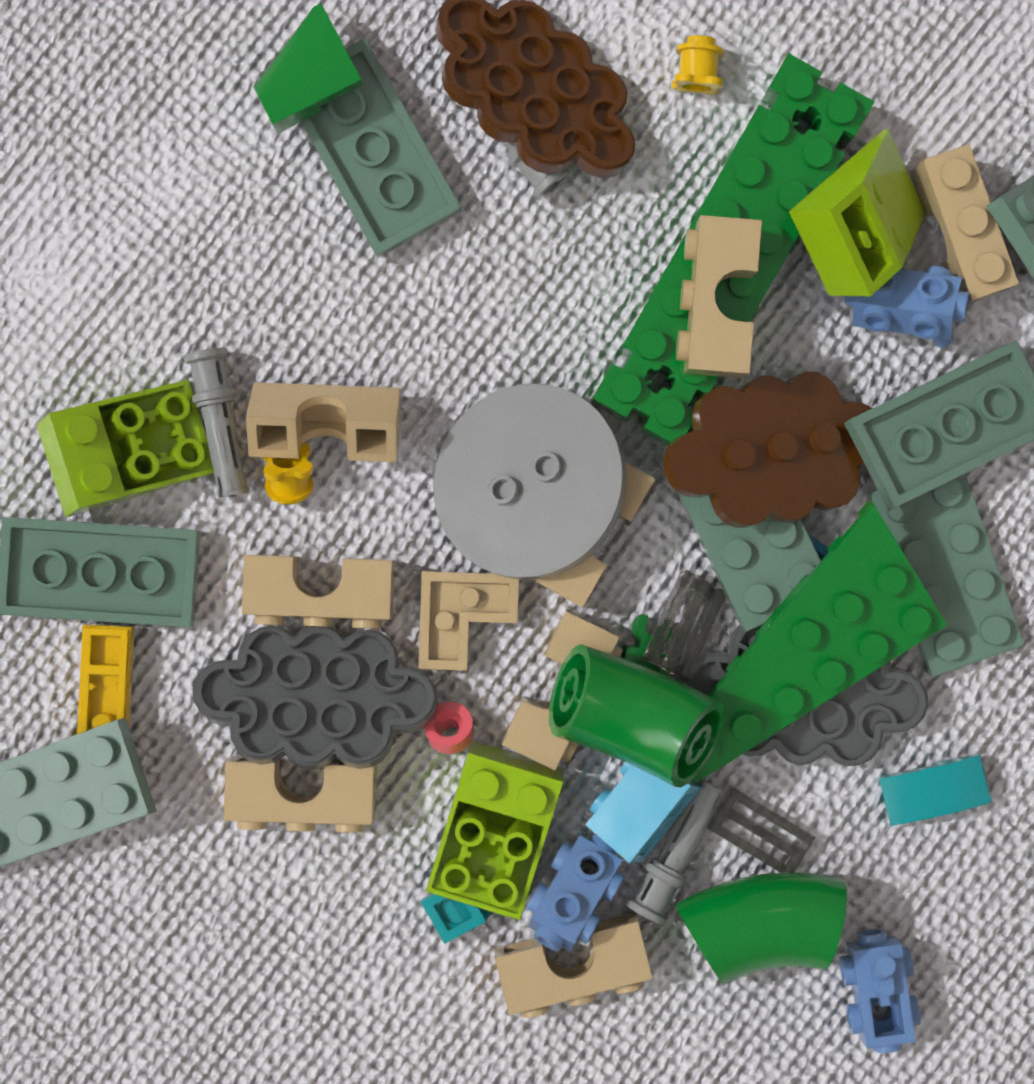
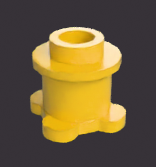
M692 35L687 37L686 43L676 46V53L680 55L679 74H676L675 80L672 81V90L708 95L719 93V88L723 87V79L717 77L719 59L724 57L725 51L722 47L716 45L715 38L704 35Z
M304 442L302 444L298 459L262 457L267 462V465L264 467V476L266 478L265 491L267 496L273 501L292 505L305 500L313 492L314 482L311 477L313 465L307 459L311 455L310 446Z

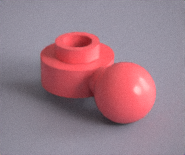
M457 702L438 704L434 718L424 727L431 747L443 754H455L463 751L470 745L475 733L469 710ZM454 727L458 729L454 736L447 737L443 735L447 728Z

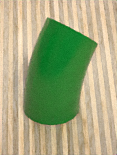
M580 644L570 651L558 672L550 700L549 725L551 733L558 738L615 757L674 787L681 788L694 779L710 758L721 735L726 711L724 703L684 683L627 659Z
M783 872L760 874L726 881L704 889L676 903L675 906L721 984L725 986L740 977L771 968L809 967L827 970L836 954L842 934L847 904V885L844 878L815 873Z

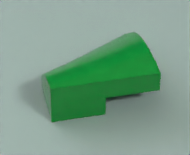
M320 3L311 9L255 85L254 89L277 134L320 113V106L363 85L332 22Z

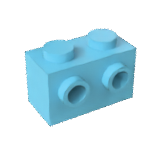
M625 762L620 770V773L623 775L622 779L612 791L608 788L596 798L590 808L593 815L585 825L628 863H642L702 787L698 783L695 784L693 780L681 788L674 787Z

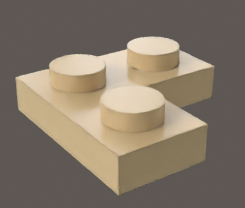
M422 571L418 669L467 671L469 622L518 623L519 579H511L494 573Z

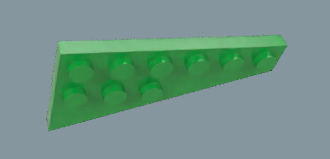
M870 500L857 513L859 517L842 537L838 535L827 548L828 554L810 575H804L756 632V639L741 656L737 655L726 668L727 673L712 691L706 694L724 703L726 713L719 740L702 770L694 777L693 781L695 784L947 626L877 508Z

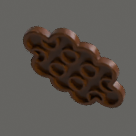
M446 0L439 10L435 26L438 41L450 53L442 71L441 80L444 90L458 104L477 109L480 127L488 136L498 141L515 143L518 156L525 165L541 173H559L570 167L573 163L587 174L599 178L615 177L626 169L635 152L633 133L625 122L619 118L627 103V89L624 81L615 71L607 66L592 62L590 48L583 38L572 32L555 30L553 20L546 10L531 1L513 0L498 9L485 0Z
M806 371L788 379L786 383L775 376L763 375L747 382L741 390L734 387L721 386L703 394L695 403L692 412L693 431L675 438L667 447L663 458L664 473L669 484L678 493L690 498L709 496L715 514L724 523L734 528H747L765 521L768 516L778 522H793L807 516L813 507L819 510H833L848 504L854 498L860 483L858 466L864 464L844 423L872 409V407L862 402L842 403L836 385L827 376L819 372Z

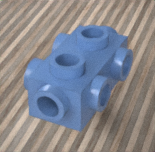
M931 266L925 269L924 272L905 270L902 267L871 297L845 296V305L853 306V326L866 328L875 332L889 331L915 335L923 339H932L937 347L944 348L953 341L952 334L955 322H965L970 292L961 291L962 277L953 276L951 271L944 267Z
M580 835L574 846L565 841L551 865L553 869L558 871L557 875L549 887L543 883L539 884L526 909L534 913L529 923V928L535 931L534 938L551 950L559 951L562 947L571 953L578 940L587 944L601 920L599 916L593 913L602 898L609 902L612 901L625 878L624 875L618 872L622 859L615 855L616 851L599 836L592 835L590 840ZM586 861L598 868V872L594 875H587L581 870L580 865Z
M863 930L857 933L858 941L846 942L848 955L839 957L844 986L852 985L855 1002L854 1004L846 1005L848 1026L851 1034H859L860 1040L867 1049L873 1048V1051L878 1053L896 1052L903 1048L902 1044L916 1042L914 1026L921 1023L916 996H909L907 977L914 975L912 956L909 948L902 947V944L895 936L887 937L886 930ZM877 1003L881 1007L888 1006L886 1015L881 1018H875L872 1015L873 1007Z

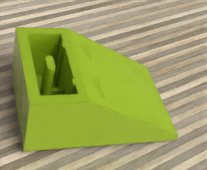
M889 129L881 131L789 211L828 295L871 297L902 269L926 214Z
M189 380L51 412L37 424L65 518L111 506L214 473L207 437L198 408H196V404H193L192 401L193 392Z
M472 740L425 892L520 920L563 785L564 768L557 766L556 770H553L526 756Z

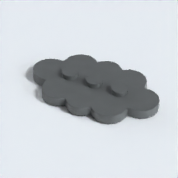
M739 624L731 633L727 652L709 651L695 657L686 667L683 683L704 694H709L727 673L726 668L737 655L741 656L756 639L757 636L755 634L761 627L744 634ZM890 662L743 753V755L749 757L762 756L775 749L786 761L796 765L810 764L824 754L838 764L845 766L862 765L871 760L879 751L884 732H906L921 722L926 715L929 705L927 690L922 681L912 673L899 668L890 667Z
M276 626L260 627L249 633L243 640L237 660L216 661L206 666L196 677L192 688L193 701L201 715L211 723L230 726L231 741L239 755L247 761L262 765L274 763L287 756L296 766L306 770L321 769L330 764L335 758L347 766L358 769L373 767L382 762L391 751L394 733L417 732L426 727L434 718L438 706L436 687L431 679L420 670L399 667L397 649L391 639L381 632L373 630L357 631L344 638L332 627L309 626L296 636L284 628Z

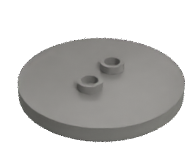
M521 384L498 390L484 397L470 407L451 428L442 444L435 465L433 481L434 503L441 526L447 537L458 551L472 563L496 575L511 579L536 580L548 578L566 572L582 563L609 536L617 522L625 498L626 465L622 447L614 430L590 403L560 387L547 384Z

